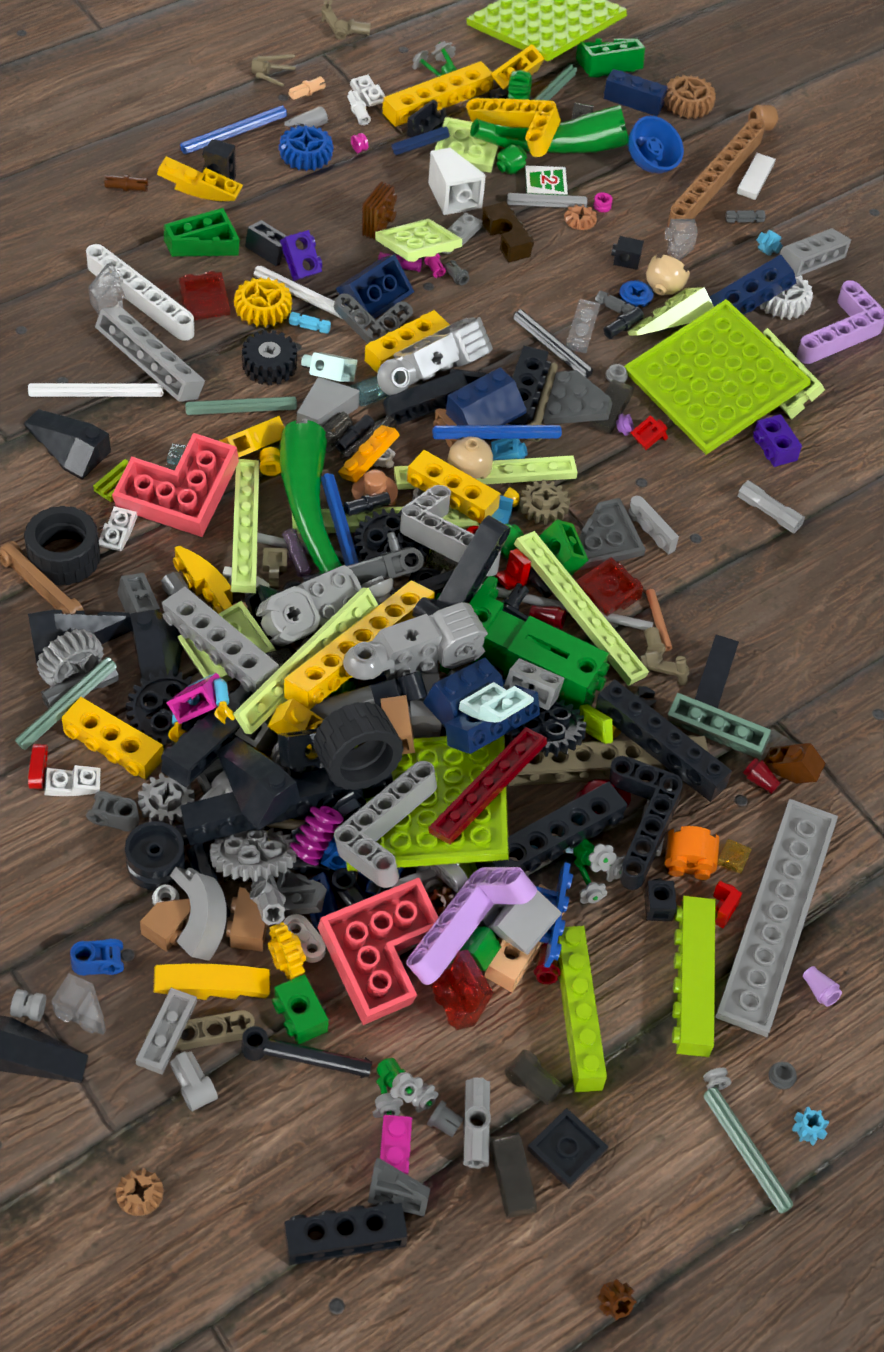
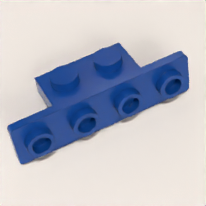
M566 862L559 874L557 891L536 886L537 890L559 909L561 913H565L567 910L569 897L565 896L566 889H570L573 874L569 873L570 863ZM562 914L539 940L540 942L547 943L544 967L550 968L553 960H558L560 956L561 944L557 942L558 936H562L565 927V920L561 919Z

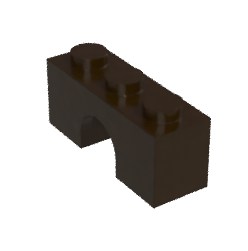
M504 201L483 207L482 224L490 236L501 234L500 251L508 263L531 257L532 247L534 246L533 238L531 235H528L523 223L517 219L514 210L509 207L507 202Z

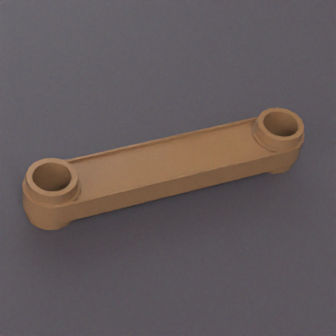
M7 542L0 547V562L5 567H12L56 610H62V614H75L76 610L84 611L77 599L67 597L23 555L21 548L16 542Z

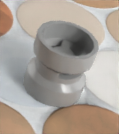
M17 989L11 1003V1016L18 1018L27 1016L30 1020L40 1022L46 1006V995L41 993L32 995L26 990Z

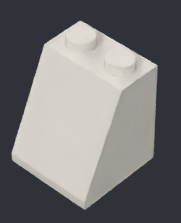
M451 148L431 151L428 184L443 215L482 208L485 174Z

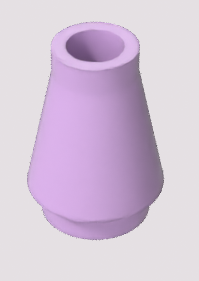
M814 966L804 972L803 978L820 1004L831 1006L840 998L842 991L839 989V984L818 971Z

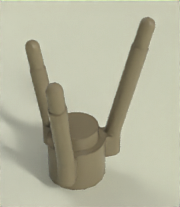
M295 55L254 57L252 73L256 74V78H261L283 87L284 83L266 76L265 73L268 74L270 68L296 70V67L270 64L269 61L295 58Z

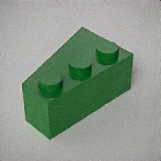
M595 38V42L581 41L577 45L576 60L589 77L593 78L608 75L613 69L623 72H634L643 69L645 47L638 39L614 38L613 42H602V38Z
M224 208L164 224V242L172 257L239 256L240 239Z

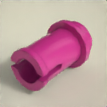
M439 253L432 257H424L425 264L429 265L435 278L442 277L446 273L445 267H443L439 260Z

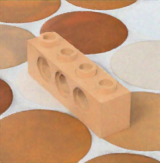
M541 884L539 885V887L548 889ZM499 938L498 942L501 948L486 969L484 977L513 992L539 953L543 942L539 941L527 955L502 938ZM505 955H513L516 959H509Z

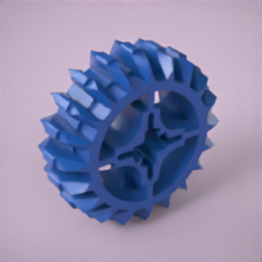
M299 125L297 128L291 127L290 131H285L284 135L281 136L279 144L280 156L285 161V164H290L291 168L297 167L298 171L305 169L306 172L308 169L315 171L316 168L322 169L323 165H328L334 148L331 136H328L327 131H322V128L316 129L314 125L312 127H307V125L305 127Z

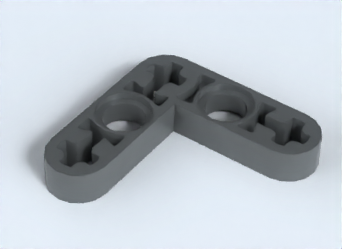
M340 294L334 302L336 313L367 344L381 338L388 332L402 327L413 314L410 304L401 301L395 304L378 320H375L349 294ZM398 312H405L399 318H397L396 315L398 314ZM355 316L362 317L365 324L357 323ZM384 320L391 321L394 327H386Z

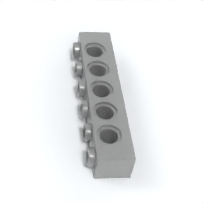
M122 307L101 309L95 328L176 400L180 402L198 399L205 380Z
M183 587L162 602L165 621L170 626L174 625L178 628L184 638L192 640L199 651H205L212 662L216 665L220 664L231 678L235 677L240 681L242 687L247 692L255 693L279 669L278 663L186 587Z

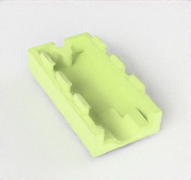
M767 328L763 331V334L811 379L809 386L779 405L793 419L805 408L803 404L810 399L812 402L825 389L816 377Z

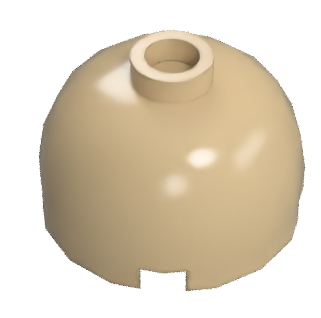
M655 255L648 265L646 277L647 282L656 294L672 295L678 293L685 286L690 272L688 270L686 273L683 269L685 265L676 258L668 255L657 258V255Z
M463 437L451 446L447 463L475 479L481 477L484 479L491 473L493 453L490 446L479 437Z

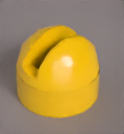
M509 487L504 496L513 499L512 507L518 505L520 496L514 489Z

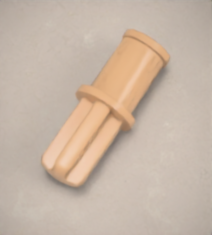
M317 77L311 81L305 80L302 84L290 88L288 94L293 100L305 95L311 96L313 92L325 89V84L320 85V83L325 81L322 77Z

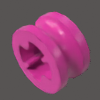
M363 133L351 137V144L356 153L368 150V141Z
M604 192L596 194L593 204L594 209L603 213L610 211L613 200L612 196Z

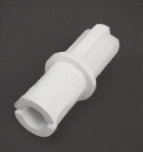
M349 91L347 97L351 104L352 113L356 115L360 125L368 124L371 118L367 113L365 102L361 100L358 91Z

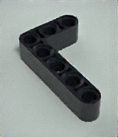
M490 515L485 517L438 600L426 597L421 598L415 605L412 616L415 618L424 614L430 616L438 610L461 602L469 604L506 542L511 528Z
M618 756L611 763L610 783L618 789L651 800L622 864L621 884L629 890H636L643 885L680 801L683 783L682 779L676 774L627 756ZM650 829H651V830H654V831H656V832L652 833V832H649V831H647V830H650ZM643 850V851H646L647 853L642 854V853H639L638 851ZM633 871V872H636V873H638V874H637V875H631V874H629L628 872Z

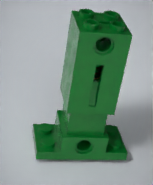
M488 576L469 603L488 633L484 637L482 645L485 652L478 659L470 663L473 664L486 658L491 665L504 671L503 679L506 680L509 670L520 658L565 678L556 702L564 699L566 706L569 704L574 705L573 710L579 709L581 705L588 704L592 706L596 697L594 695L595 692H600L606 682L604 677L610 666L607 663L609 653L532 616H529L525 622L504 612V603L496 600L499 592L496 589L498 578ZM440 664V671L446 674L451 671V669L445 668Z

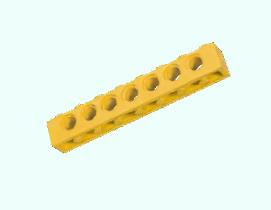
M412 580L284 678V698L287 700L294 698L309 710L315 705L320 704L325 697L336 691L349 678H352L346 672L343 665L344 655L351 647L361 642L373 641L381 629L415 618L412 616V612L417 602L423 597L434 599L435 592Z

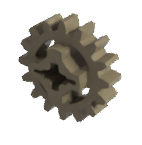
M542 480V484L534 481L533 487L526 485V489L521 492L519 504L522 507L521 512L522 514L528 513V520L535 518L536 524L540 520L543 521L544 525H547L548 521L553 523L557 518L563 520L564 514H568L570 498H567L568 492H562L563 486L561 485L555 487L554 481L550 485L546 484L545 480Z

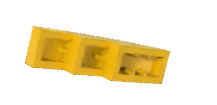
M156 965L154 967V993L168 995L170 989L174 988L196 996L197 999L207 1000L209 996L237 999L239 995L266 999L270 994L269 969L237 965Z

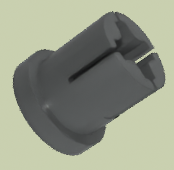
M441 1100L426 1125L431 1128L435 1126L445 1134L453 1137L464 1118L446 1107L447 1103Z

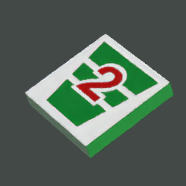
M525 166L526 194L568 195L565 167Z

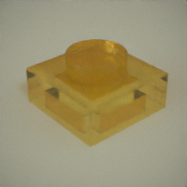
M727 839L718 859V864L741 874L752 849Z

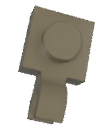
M264 548L263 572H269L270 588H279V572L286 573L287 548Z

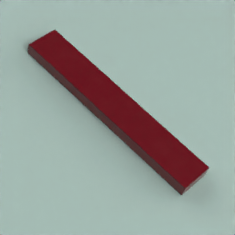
M525 727L428 827L429 833L451 845L547 744V737Z

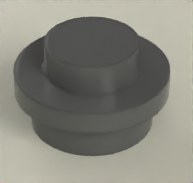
M777 1062L769 1070L770 1082L779 1089H789L796 1082V1071L788 1062Z

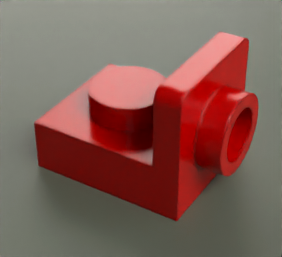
M651 415L630 432L632 437L645 450L660 438L664 441L668 439L666 425L660 419L656 421Z
M519 549L512 550L509 554L506 570L498 572L495 578H498V581L507 590L514 589L516 583H520L522 586L527 585L532 562Z
M719 881L716 885L713 897L719 900L715 908V913H717L715 924L724 929L739 905L742 892L738 891L733 885Z

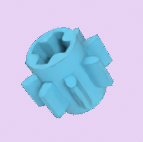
M768 230L765 234L761 232L756 240L759 243L758 249L769 256L774 252L778 254L783 246L779 242L782 237L771 230Z
M807 1107L804 1115L797 1112L794 1117L797 1123L794 1124L792 1131L798 1133L800 1142L803 1140L810 1141L814 1145L817 1137L824 1140L827 1135L824 1129L828 1126L829 1121L824 1120L821 1110L817 1112Z

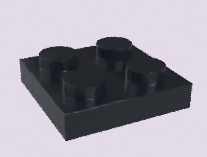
M566 1108L528 1145L527 1150L570 1189L607 1152L609 1146Z

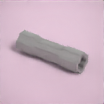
M747 480L740 488L737 497L776 519L778 524L790 532L795 533L802 526L805 516L791 507L784 506L750 480Z

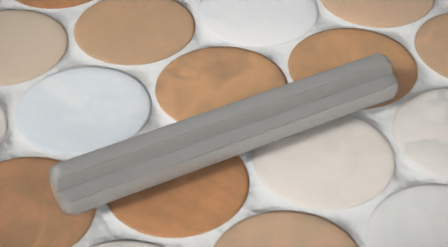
M508 193L507 204L568 208L574 207L575 204L578 206L584 204L587 207V197Z

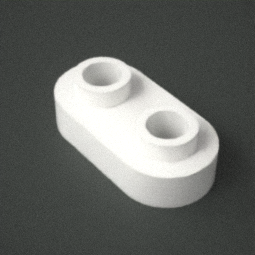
M299 914L288 916L284 920V924L287 925L291 933H293V929L300 930L299 933L293 934H297L306 956V962L315 963L320 961L326 952V945L321 935L304 916ZM310 948H314L317 951L314 953H310L307 950Z

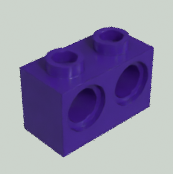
M309 230L286 236L280 240L293 282L322 272V260L319 255L317 256L315 250L316 242L313 235H310ZM296 240L303 243V250L297 248ZM303 261H307L309 263V271L304 269L302 264Z
M781 414L757 421L753 433L754 440L760 445L765 457L770 460L774 467L798 460L802 445Z

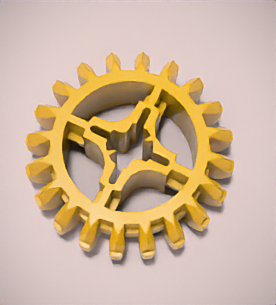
M261 276L259 279L252 277L250 282L245 280L243 285H239L234 295V307L237 316H240L242 321H247L248 325L254 323L256 327L264 325L265 328L269 324L275 326L276 322L282 324V320L287 319L289 313H291L292 297L289 288H286L284 283H279L278 279L272 281L270 277L267 279H262Z

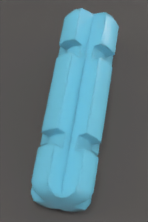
M291 312L289 316V324L294 326L299 324L302 328L314 331L318 329L320 330L319 332L328 334L331 328V322L322 319L320 321V318L304 314L300 316V313Z

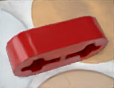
M33 744L28 775L29 789L44 788L48 761L47 744Z

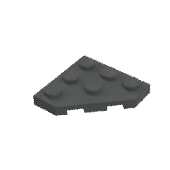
M579 371L556 372L543 420L545 425L608 420L612 401L607 394Z
M620 498L598 502L593 515L585 524L579 539L589 561L579 570L644 556L646 549Z

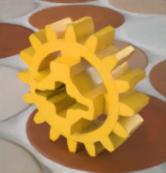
M284 922L269 927V934L272 940L268 942V949L271 952L276 969H280L283 973L285 972L286 978L289 980L304 975L305 970L302 964L306 961V956L297 934L291 933Z

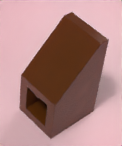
M811 743L770 747L764 759V763L772 773L796 784L817 782L826 764Z

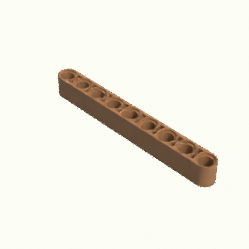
M749 120L672 205L668 219V227L671 230H684L761 144L765 129V123L762 120Z

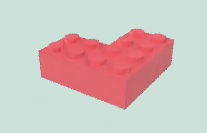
M193 433L175 470L131 457L112 494L115 506L135 511L137 516L203 537L238 465L237 447Z
M419 877L321 917L317 928L362 1025L413 1004L417 996L397 952L420 943L439 918Z

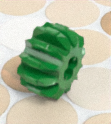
M518 70L511 73L508 88L509 99L529 100L532 86L530 72Z

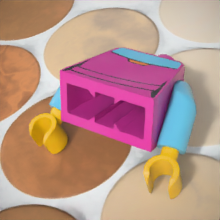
M217 673L211 674L190 684L166 702L173 713L172 724L174 726L168 733V737L172 741L178 742L180 736L186 732L182 729V725L186 721L215 709L217 706L219 707L215 710L214 714L223 724L226 723L225 719L227 716L232 721L235 719L234 712L227 706L229 704V692L225 680L220 678Z

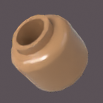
M760 104L754 106L748 116V120H762L765 123L764 131L772 130L779 118L774 106Z

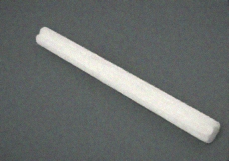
M262 266L255 268L254 276L256 278L261 276L262 279H267L270 277L272 281L278 279L279 283H284L285 287L289 288L290 294L341 318L334 310L335 301ZM355 316L357 323L364 324L362 317Z
M30 383L28 385L30 397H162L164 392L163 387L158 383Z

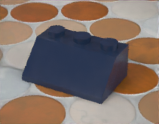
M613 69L606 80L603 99L658 117L664 106L668 86Z
M395 254L380 258L336 288L339 295L344 293L351 295L374 319L414 293Z
M501 367L449 394L447 397L446 415L456 425H505L522 416L527 411L515 381Z
M483 658L434 683L423 703L445 727L446 722L463 714L459 710L460 701L493 682L504 688L502 675L486 658Z

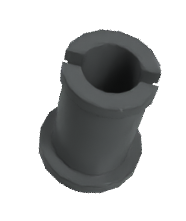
M451 260L450 263L447 262L445 265L446 272L454 279L457 285H465L469 281L468 271L458 266L454 260Z

